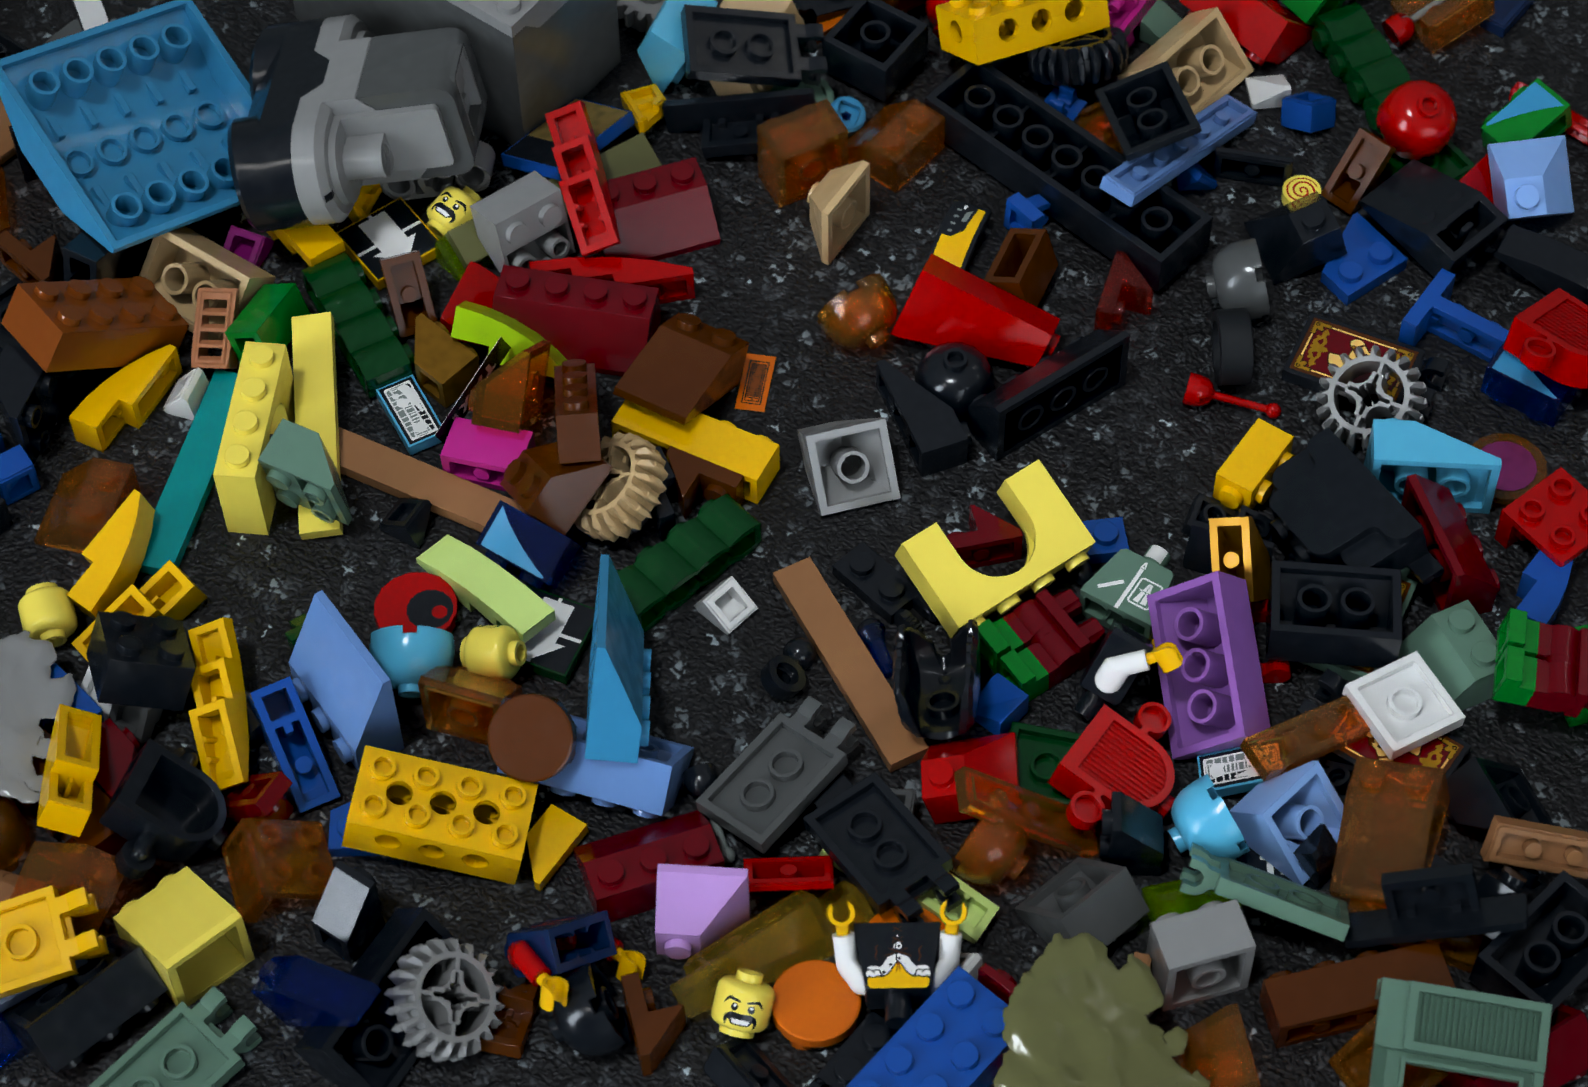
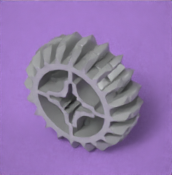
M1378 345L1372 346L1370 355H1365L1362 347L1357 346L1355 349L1357 358L1350 360L1346 353H1342L1340 358L1343 366L1339 368L1335 364H1329L1328 370L1333 378L1320 377L1319 383L1325 391H1320L1315 395L1317 402L1324 404L1316 409L1318 417L1326 419L1322 424L1323 429L1325 430L1329 427L1342 442L1347 440L1346 446L1351 452H1354L1359 444L1362 443L1364 455L1367 452L1373 419L1387 417L1423 423L1424 417L1417 410L1427 408L1428 406L1427 399L1420 396L1427 391L1425 382L1417 381L1421 376L1417 367L1408 369L1411 362L1407 356L1396 360L1397 354L1392 348H1389L1384 356L1381 357V350ZM1372 373L1371 376L1362 383L1351 382L1352 380L1363 374ZM1389 375L1397 379L1404 387L1403 404L1396 403L1394 397L1387 395ZM1371 394H1377L1380 401L1377 404L1372 402V406H1366L1363 400L1367 396L1371 399ZM1341 396L1346 397L1349 403L1356 406L1354 412L1356 420L1353 425L1346 422L1340 416L1339 403Z
M438 938L428 940L424 945L421 943L413 946L409 950V954L401 956L396 961L399 969L392 971L387 976L396 986L387 989L384 993L385 996L394 1000V1006L389 1007L385 1013L391 1016L396 1015L398 1020L391 1031L396 1033L404 1031L406 1035L402 1046L408 1048L416 1046V1056L422 1058L431 1056L432 1061L443 1062L447 1061V1059L452 1062L463 1060L466 1055H475L481 1050L480 1037L485 1040L494 1039L488 1026L491 1029H496L502 1024L494 1014V1012L501 1011L506 1006L496 1000V993H499L504 988L498 984L494 985L492 977L495 976L498 969L493 967L486 969L484 967L487 955L482 953L474 955V944L464 943L459 945L458 939L448 938L443 941ZM435 965L434 975L430 976L428 987L422 989L427 972ZM468 1011L464 1025L455 1034L456 1025L460 1024L462 1013Z

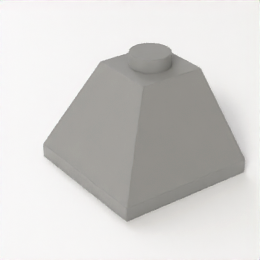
M886 418L841 420L797 429L805 472L820 516L901 498Z

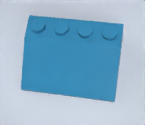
M601 554L589 659L585 759L638 763L640 746L648 747L651 649L644 648V630L610 556Z

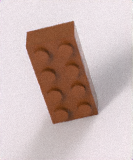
M134 276L133 278L72 279L70 281L18 283L1 322L46 373L125 367L144 355L169 344L177 347L178 351L189 327L187 321L177 312L176 307L169 303L155 289L154 284L150 280L141 276Z

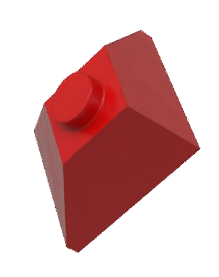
M1015 732L930 745L921 760L922 800L935 824L1021 812L1017 736Z

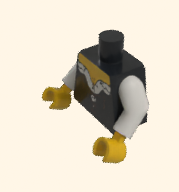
M1114 619L1080 678V685L1085 688V691L1074 709L1093 720L1104 704L1107 705L1109 702L1118 707L1138 673L1150 670V665L1155 662L1159 664L1163 673H1168L1182 665L1183 657L1177 646L1172 642H1164L1155 648L1154 639L1150 640Z
M948 900L943 902L940 907V917L946 923L943 930H941L940 922L854 923V931L849 930V924L855 917L853 905L846 901L848 916L841 922L833 918L832 904L828 905L826 909L827 919L836 928V932L832 934L836 968L851 990L856 994L864 996L867 1008L885 1009V1025L888 1028L899 1030L913 1015L912 1009H919L959 966L963 933L959 931V924L968 915V907L964 902L962 903V916L958 920H951L947 917L946 907Z

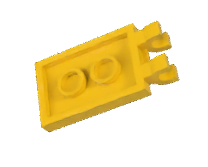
M50 885L0 902V999L78 974L75 960L92 959L109 954L105 936H98L95 929L76 936L71 918L99 912L95 894H88L87 889L81 887L59 896L58 889Z

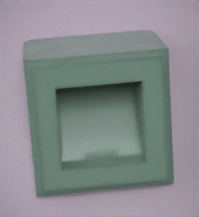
M1156 0L1141 20L1139 40L1153 45L1178 24L1182 18L1164 1Z

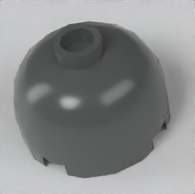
M1255 238L1238 240L1224 246L1212 260V275L1205 276L1209 299L1217 298L1221 309L1247 308L1250 319L1270 314L1267 287L1263 278L1262 263Z

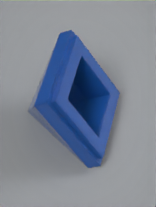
M1198 162L1177 176L1179 191L1215 189L1218 186L1217 181Z

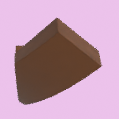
M530 981L511 989L503 986L504 988L499 993H496V1000L506 1005L501 1011L494 1012L502 1024L496 1029H491L488 1026L494 1039L485 1040L480 1037V1051L521 1059L541 991L540 986H533Z

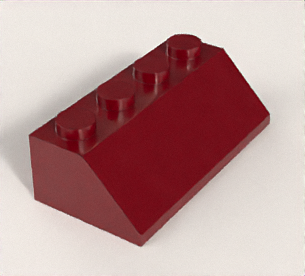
M503 265L492 309L516 319L537 332L567 360L583 359L586 361V364L595 363V373L621 377L657 331L661 320L659 288Z

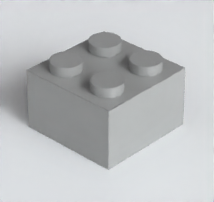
M1237 899L1227 902L1211 901L1202 905L1198 910L1183 914L1171 912L1160 916L1154 922H1150L1146 954H1149L1150 958H1152L1150 970L1164 996V1004L1161 1006L1162 1012L1248 988L1256 944Z

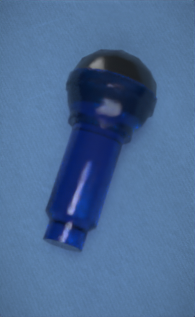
M865 619L859 624L857 633L866 648L870 650L873 659L885 678H890L893 676V661L885 645L886 628L878 619Z

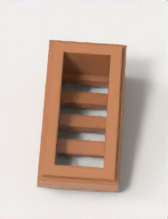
M198 287L191 350V368L238 369V358L225 334V331L239 315L238 288ZM209 300H227V307L209 308ZM209 316H226L225 324H209ZM209 332H224L223 340H208ZM208 348H222L221 356H208Z

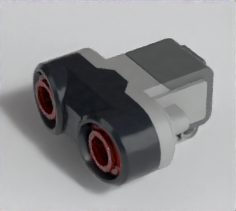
M350 14L272 24L257 39L251 56L249 72L252 104L248 117L235 118L229 126L227 145L232 178L239 203L247 221L259 232L342 223L353 209L354 203L358 200L361 187L365 185L380 184L384 194L394 200L399 197L403 200L438 197L448 186H455L461 190L468 186L475 192L483 191L489 186L495 162V151L489 144L479 141L488 97L470 40L462 30L446 27L375 36L358 17Z

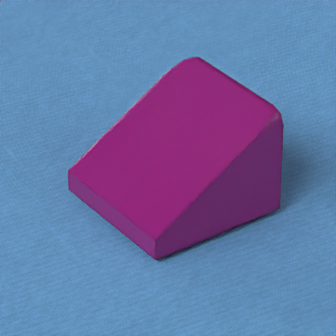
M231 225L223 247L260 267L271 251L274 240Z

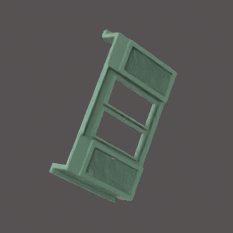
M1386 977L1377 980L1375 999H1379L1368 1087H1403L1405 1064L1518 1083L1517 1087H1543L1552 1004L1412 980L1410 982Z

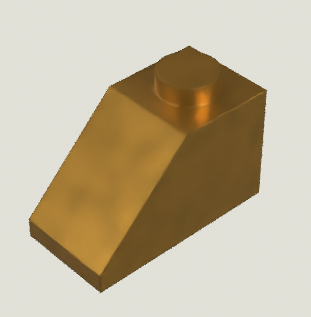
M1252 516L1208 518L1212 572L1221 571L1245 579L1250 602L1268 599L1270 556Z

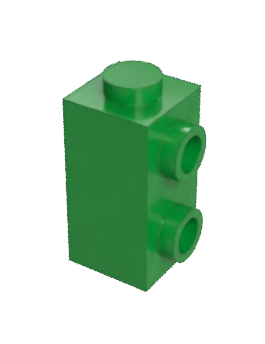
M296 283L263 284L225 331V334L238 360L241 361L245 341L286 344L287 346L292 340L291 317L309 315L310 312Z

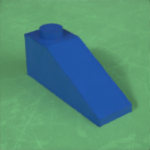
M291 676L250 692L247 699L262 727L265 741L279 771H282L293 782L288 790L299 813L301 814L341 797Z

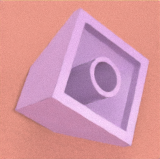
M658 863L655 914L657 954L679 960L689 958L690 956L702 957L750 920L748 869Z

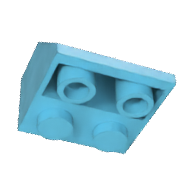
M715 0L664 1L637 49V53L652 83L658 86L662 94L671 81L677 85L686 72L681 11L684 5L716 7L719 2Z

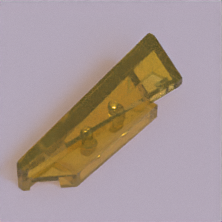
M845 880L819 898L804 890H796L688 958L683 966L686 976L672 983L670 989L678 1004L685 1006V1016L692 1018L712 1009L719 979L727 975H736L738 968L751 969L764 974L763 982L769 984L777 980L786 969L794 964L807 960H823L834 955L832 934L836 932V928L827 919L826 909L828 905L832 904L833 918L841 922L848 916L846 901L850 902L854 907L855 917L849 924V930L854 931V923H868L875 916L867 899L855 885Z

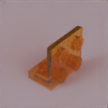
M1391 0V7L1397 14L1402 13L1410 17L1434 0ZM1447 0L1441 5L1430 8L1424 16L1416 21L1414 33L1432 53H1435L1494 15V0Z
M242 818L221 847L236 909L244 922L256 923L268 905L271 904L273 898L321 899L334 869L323 826L318 821Z

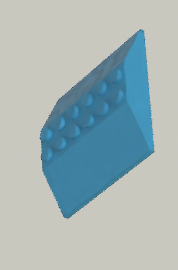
M173 0L0 59V97L21 151L62 213L112 254L240 205L229 163L227 134L228 128L235 118L248 117L252 104L250 84L192 0Z

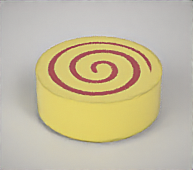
M1306 175L1292 176L1283 184L1282 204L1286 205L1316 191L1321 194V186L1312 177Z

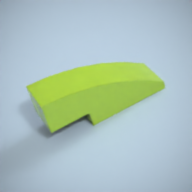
M464 301L456 306L451 338L489 346V354L501 336L511 347L501 362V366L554 378V366H561L562 362L567 360L537 332L510 316L469 301Z

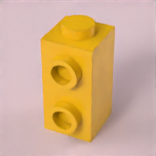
M1258 418L1216 472L1213 498L1219 500L1222 505L1236 510L1242 505L1254 509L1258 503L1261 505L1265 504L1274 488L1272 481L1274 471L1281 464L1295 456L1291 453L1294 436Z

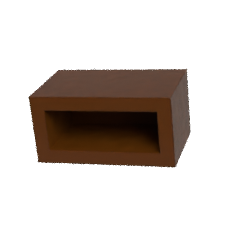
M1010 228L984 280L1038 307L1058 266L1047 230Z

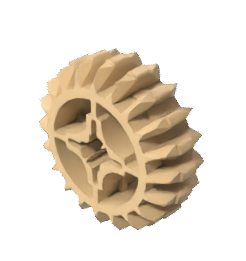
M617 432L612 438L607 436L602 438L601 457L613 468L574 522L580 531L588 534L593 539L615 542L619 536L628 538L632 528L641 530L642 521L645 518H652L650 512L653 507L661 505L658 499L659 494L667 490L663 484V481L669 475L664 469L666 461L652 443L631 432L627 434Z

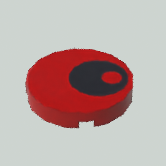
M413 572L393 578L381 588L374 603V618L378 629L403 625V633H417V625L440 628L452 633L456 625L455 621L459 606L452 587L441 577L426 572Z

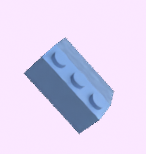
M320 590L314 594L289 660L292 681L301 703L306 701L311 707L312 711H310V714L319 731L323 734L328 731L334 738L332 744L339 758L345 764L351 761L359 772L365 745L394 752H400L405 749L390 678L324 591Z

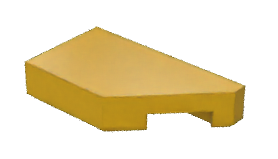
M656 84L620 93L622 106L625 110L632 111L635 121L634 125L639 133H646L664 116L662 103L666 101V98Z
M553 804L547 808L531 828L526 839L535 889L540 892L573 852V848L577 847L588 833L586 823Z

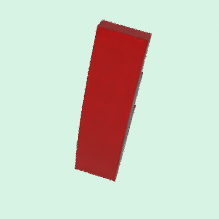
M579 100L546 113V121L555 145L551 149L562 180L558 183L581 255L585 257L619 244L620 238L608 182L585 103Z
M568 257L529 262L530 269L659 288L660 304L695 298L693 268L688 266L622 257Z

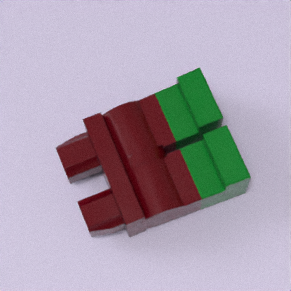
M1044 589L1035 595V599L1025 601L1010 614L993 623L990 619H987L978 626L981 657L995 674L1000 673L1028 694L1030 702L1069 677L1077 669L1080 671L1085 668L1090 662V652L1098 648L1104 638L1105 629L1093 617L1078 626L1074 623L1072 619L1082 613V604L1071 589H1067L1054 596L1047 589Z
M1510 608L1497 630L1495 659L1497 664L1494 670L1492 700L1552 712H1564L1566 716L1577 718L1583 708L1588 709V629L1581 628L1578 631L1569 625L1541 623L1527 619L1528 612Z

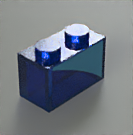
M1504 341L1486 367L1480 392L1490 396L1497 402L1505 403L1525 413L1533 420L1541 421L1554 427L1574 398L1577 388L1560 384L1539 371H1530L1520 359L1503 349Z
M502 500L499 501L475 543L487 551L485 553L486 557L502 568L506 569L510 563L522 570L518 578L537 589H541L544 583L556 589L580 548V545L572 539Z

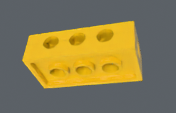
M949 0V2L936 5L941 50L976 65H982L1110 27L1108 0Z
M365 745L346 820L342 846L515 885L523 858L538 784L522 782L509 777Z

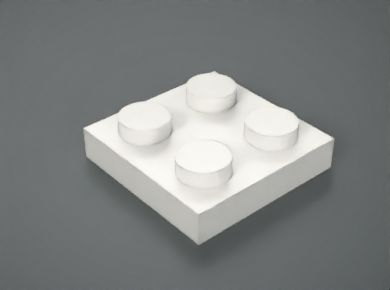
M1417 651L1345 684L1342 692L1390 760L1461 727L1466 718Z

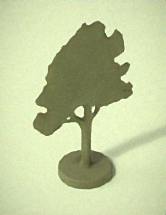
M1088 932L1080 933L1070 939L1063 938L1060 933H1055L1052 942L1048 943L1044 953L1035 960L1030 972L1022 974L1020 983L1014 987L1013 993L1009 997V1005L1003 1009L1005 1026L1002 1031V1038L1007 1043L1009 1050L1003 1054V1064L993 1080L994 1087H1209L1211 1084L1207 1078L1201 1075L1198 1069L1191 1074L1172 1058L1184 1054L1187 1047L1188 1032L1176 1026L1165 1033L1159 1026L1149 1022L1146 1015L1164 1004V996L1157 980L1152 975L1150 967L1134 957L1133 954H1129L1127 963L1122 968L1117 969L1107 956L1105 944Z

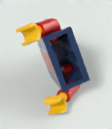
M607 910L554 918L509 932L504 947L505 957L512 965L514 974L518 978L526 977L533 986L541 987L539 1006L548 1012L553 1011L554 1001H558L562 1006L567 1007L569 983L566 979L551 975H557L584 966L589 962L592 963L606 958L608 961L615 959L619 962L616 972L618 980L621 981V976L636 972L639 973L641 980L646 966V959L642 953L633 950L624 951V944L613 936Z

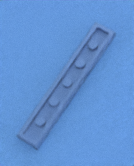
M1226 94L1195 115L1202 132L1131 161H1125L1102 177L1099 188L1129 207H1133L1215 151L1216 147L1222 146L1253 125L1257 112Z

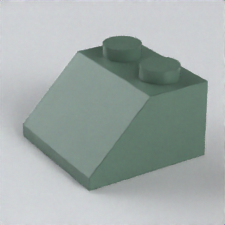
M1469 600L1432 614L1402 641L1398 659L1417 651L1461 711L1493 697L1494 670L1497 664L1495 663L1497 640Z

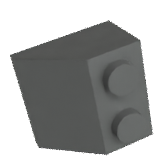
M1077 857L1014 908L1018 916L1047 944L1052 942L1055 933H1060L1063 938L1070 939L1080 933L1088 932L1102 941L1106 947L1119 936L1133 931L1138 925V920L1150 911L1126 867L1083 857Z

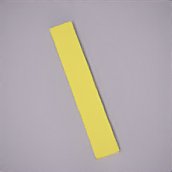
M331 312L291 317L295 423L319 433L341 481L334 317ZM298 505L299 535L302 540L343 535V523L334 520L333 523H327L317 518L310 509Z

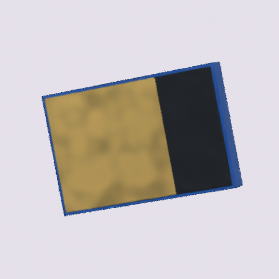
M574 98L565 105L567 106L579 100L585 103L599 151L635 123L632 111L579 98ZM546 120L501 154L503 165L528 173L536 171L543 177L561 181L551 149L555 145Z

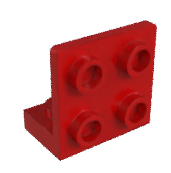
M1562 467L1558 468L1501 510L1494 539L1505 549L1519 539L1521 541L1528 539L1557 566L1564 567L1588 549V490Z

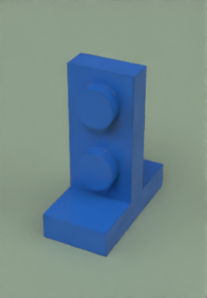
M1441 268L1402 319L1398 341L1415 347L1426 331L1494 365L1504 351L1503 347L1509 330L1494 321H1489L1459 303L1450 301L1456 275Z

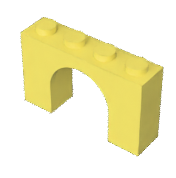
M245 341L213 472L228 532L269 535L276 499L273 486L266 480L267 475L258 459L270 440V434L275 432L282 418L293 423L295 422L294 380L286 344Z
M1039 459L1005 479L996 492L1022 529L1026 539L1027 557L1023 568L1010 575L995 577L973 570L961 559L937 522L903 542L894 555L950 638L956 636L960 628L965 626L969 619H974L979 626L982 622L986 621V616L998 610L1000 615H1003L1022 602L1019 597L1021 594L1029 589H1032L1035 594L1042 591L1056 580L1053 574L1064 567L1068 572H1072L1090 559L1086 553L1096 541Z

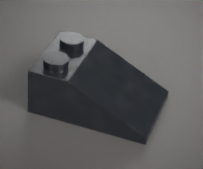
M1167 61L1095 90L1107 127L1118 149L1127 161L1202 132L1200 124Z

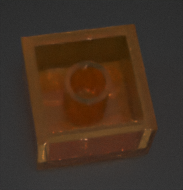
M828 99L806 105L799 110L778 118L769 119L765 123L757 125L758 176L778 208L807 198L815 182H821L830 170L848 165V129Z

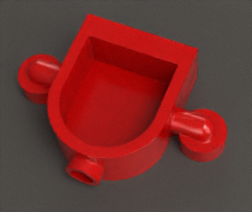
M1557 288L1514 317L1503 349L1520 359L1530 371H1539L1550 379L1569 387L1588 389V305L1561 288Z
M1157 702L1143 704L1136 713L1133 724L1104 704L1058 764L1048 781V784L1071 799L1066 808V817L1072 826L1084 831L1095 828L1101 821L1102 809H1110L1112 792H1122L1163 815V818L1166 816L1175 800L1170 795L1175 781V771L1169 754L1156 741L1165 735L1171 725V714L1165 706Z

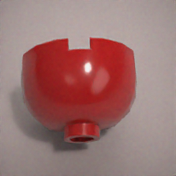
M1413 80L1403 83L1389 93L1379 106L1376 123L1377 128L1380 126L1381 133L1384 136L1383 140L1396 148L1394 152L1396 155L1409 160H1421L1423 157L1434 156L1442 151L1453 137L1458 117L1455 104L1447 91L1435 83L1425 80Z

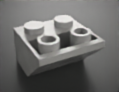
M536 171L529 173L470 206L478 239L500 274L503 265L530 269L529 262L567 258L576 253L561 189Z

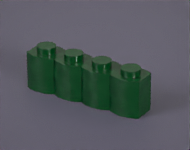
M1353 3L1317 15L1314 29L1311 32L1313 45L1329 59L1333 74L1336 77H1340L1347 85L1351 100L1354 103H1358L1365 111L1369 126L1373 130L1376 129L1384 137L1380 126L1377 128L1376 118L1378 109L1394 88L1407 81H1412L1405 66L1396 55L1392 54L1386 39L1374 28L1370 17L1360 4Z
M344 252L313 267L310 266L301 270L306 292L318 313H332L334 317L335 341L369 399L377 396L376 389L413 374L412 367L415 366L414 354L407 343L401 345L397 339L400 337L398 328L390 315L385 317L381 312L383 306L377 291L374 288L368 290L364 284L367 282L366 276L358 261L352 263Z
M728 494L707 501L700 508L697 517L685 523L680 522L669 531L665 541L654 546L645 547L637 555L634 564L622 570H616L644 632L656 625L668 611L676 609L690 599L700 587L718 578L730 564L747 556L762 541L761 523Z

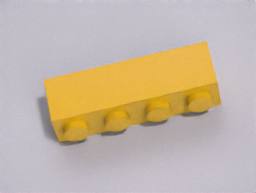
M626 399L611 420L612 437L617 432L622 434L631 432L634 435H639L644 440H648L655 447L661 446L666 459V452L672 446L743 475L745 500L755 504L760 502L780 470L779 444L764 435H755L737 428L733 423L726 420L720 421L700 413L683 425Z

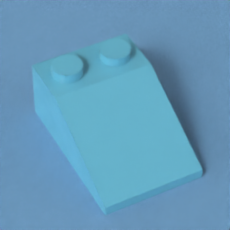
M1387 418L1373 419L1364 465L1400 503L1402 502L1407 476L1417 474L1448 487L1455 502H1460L1466 513L1489 514L1502 467V459L1417 421Z

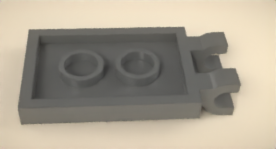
M809 695L791 718L780 712L695 801L698 811L764 854L849 764L847 755L860 744L859 739L852 735L856 731V724L842 716L832 727L830 733L823 739L816 734L827 723L826 718L819 714L824 709L823 704Z

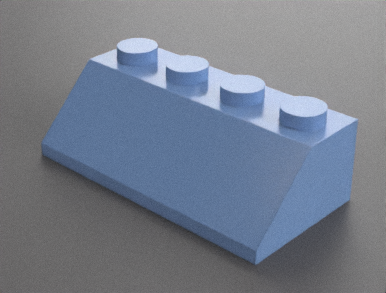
M571 715L577 735L576 754L573 761L556 776L536 782L551 786L550 791L558 795L575 796L577 793L592 797L591 802L599 806L616 807L618 804L633 808L632 812L637 816L657 818L658 815L663 816L674 806L683 782L682 774L689 767L694 747L649 735L648 747L640 746L638 763L585 759L586 719ZM497 767L498 773L505 774L503 771L499 769V767Z

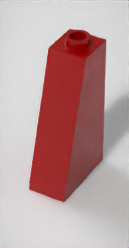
M932 253L923 267L891 332L892 335L899 338L935 346L947 342H962L974 346L986 357L1031 367L1036 366L1043 354L1046 356L1052 355L1061 337L1054 333L1060 318Z

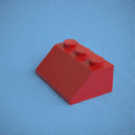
M1179 0L1180 3L1190 9L1187 15L1192 12L1218 7L1238 43L1246 48L1245 55L1260 65H1263L1265 61L1275 64L1282 63L1311 39V32L1314 29L1313 26L1303 22L1297 15L1275 0Z

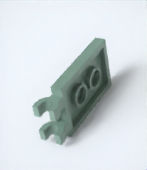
M1192 843L1189 851L1191 856L1189 867L1197 870L1193 871L1189 868H1182L1180 892L1189 895H1200L1212 889L1214 894L1230 900L1237 899L1238 903L1344 942L1350 928L1346 901L1234 859L1214 856L1205 848Z
M213 986L192 1009L183 1001L180 1002L88 1087H222L245 1066L239 1054L251 1051L263 1039L256 1032L257 1027L244 1014L231 1026L226 1034H223L215 1026L233 1013V1010L226 1003L228 1001L227 998Z

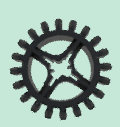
M1110 25V27L1026 51V66L1029 68V75L1033 77V80L1044 85L1053 84L1055 87L1062 85L1071 87L1073 85L1084 86L1089 83L1097 84L1098 81L1109 80L1112 76H1118L1127 68L1128 42H1126L1125 33L1120 28Z

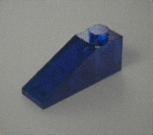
M299 955L277 956L270 959L261 968L258 974L260 979L251 990L287 1026H356L381 991L375 983Z

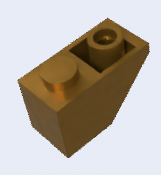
M420 313L415 319L414 364L417 382L424 392L442 406L448 408L460 398L478 371L479 356L468 343H460L455 338H451L450 332L442 323L438 321L433 322L423 313Z

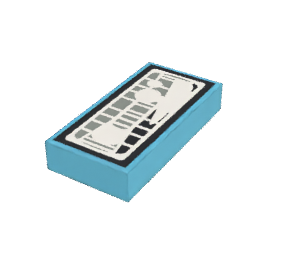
M413 374L376 389L377 399L410 456L441 443L435 434L442 424Z
M1282 738L1197 755L1199 778L1208 774L1219 797L1249 792L1256 785L1288 771L1286 747Z

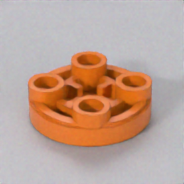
M825 960L802 961L786 969L774 983L775 1000L771 1013L773 1022L779 1032L797 1050L805 1051L811 1048L832 1046L850 1036L858 1027L861 1015V995L851 990L838 972L835 963Z

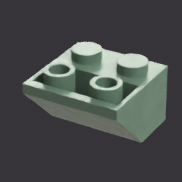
M282 418L258 459L267 475L266 480L271 483L276 492V498L292 508H297L298 505L306 507L317 518L327 523H333L334 520H337L349 526L352 516L339 474L319 433Z

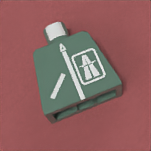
M1151 545L1143 556L1129 549H1120L1080 589L1081 615L1089 619L1091 617L1096 618L1102 626L1108 629L1113 620L1116 619L1152 640L1153 633L1147 595L1173 586L1175 575L1166 568L1171 560L1170 554L1158 545Z

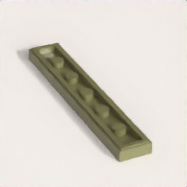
M643 132L600 154L607 180L662 166ZM549 180L551 183L560 188L558 180ZM473 219L445 234L464 269L467 268L470 261L478 263L489 257L478 239Z

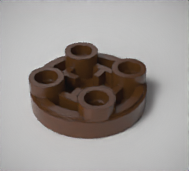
M536 693L513 697L497 709L490 721L487 736L490 754L499 769L513 779L522 782H539L550 779L564 770L575 757L577 741L575 724L568 710L557 698Z

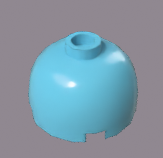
M403 625L379 628L371 633L369 652L390 678L392 689L398 690V696L403 698H420L424 696V691L434 689L443 683L451 671L455 656L454 635L446 630L430 626L417 625V633H403Z
M1206 774L1182 789L1173 801L1171 815L1175 827L1169 829L1168 832L1180 854L1187 850L1190 851L1192 843H1195L1208 850L1214 856L1236 859L1249 852L1250 849L1245 843V839L1221 796H1218L1213 787L1212 780Z

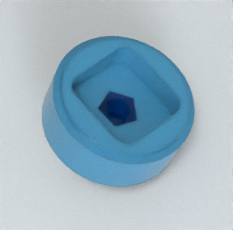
M849 96L835 99L826 112L828 127L832 132L842 137H850L858 133L866 120V111L863 105L857 99Z

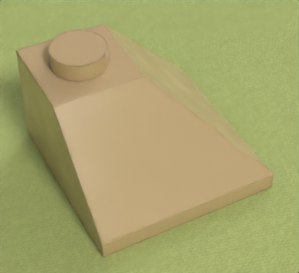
M864 160L830 170L821 182L817 181L812 185L808 193L807 202L809 203L810 224L821 261L828 266L870 214V163Z

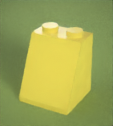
M187 866L176 874L165 876L153 890L140 899L128 902L117 915L112 917L119 937L141 948L168 990L165 993L176 1006L182 1001L187 1006H190L203 997L213 986L217 987L255 959L240 913Z

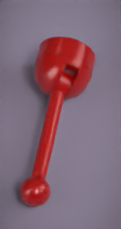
M1193 372L1190 373L1183 404L1204 406L1212 399L1264 412L1271 419H1276L1281 415V407L1277 403L1265 405L1217 392L1214 389L1213 383L1207 377Z

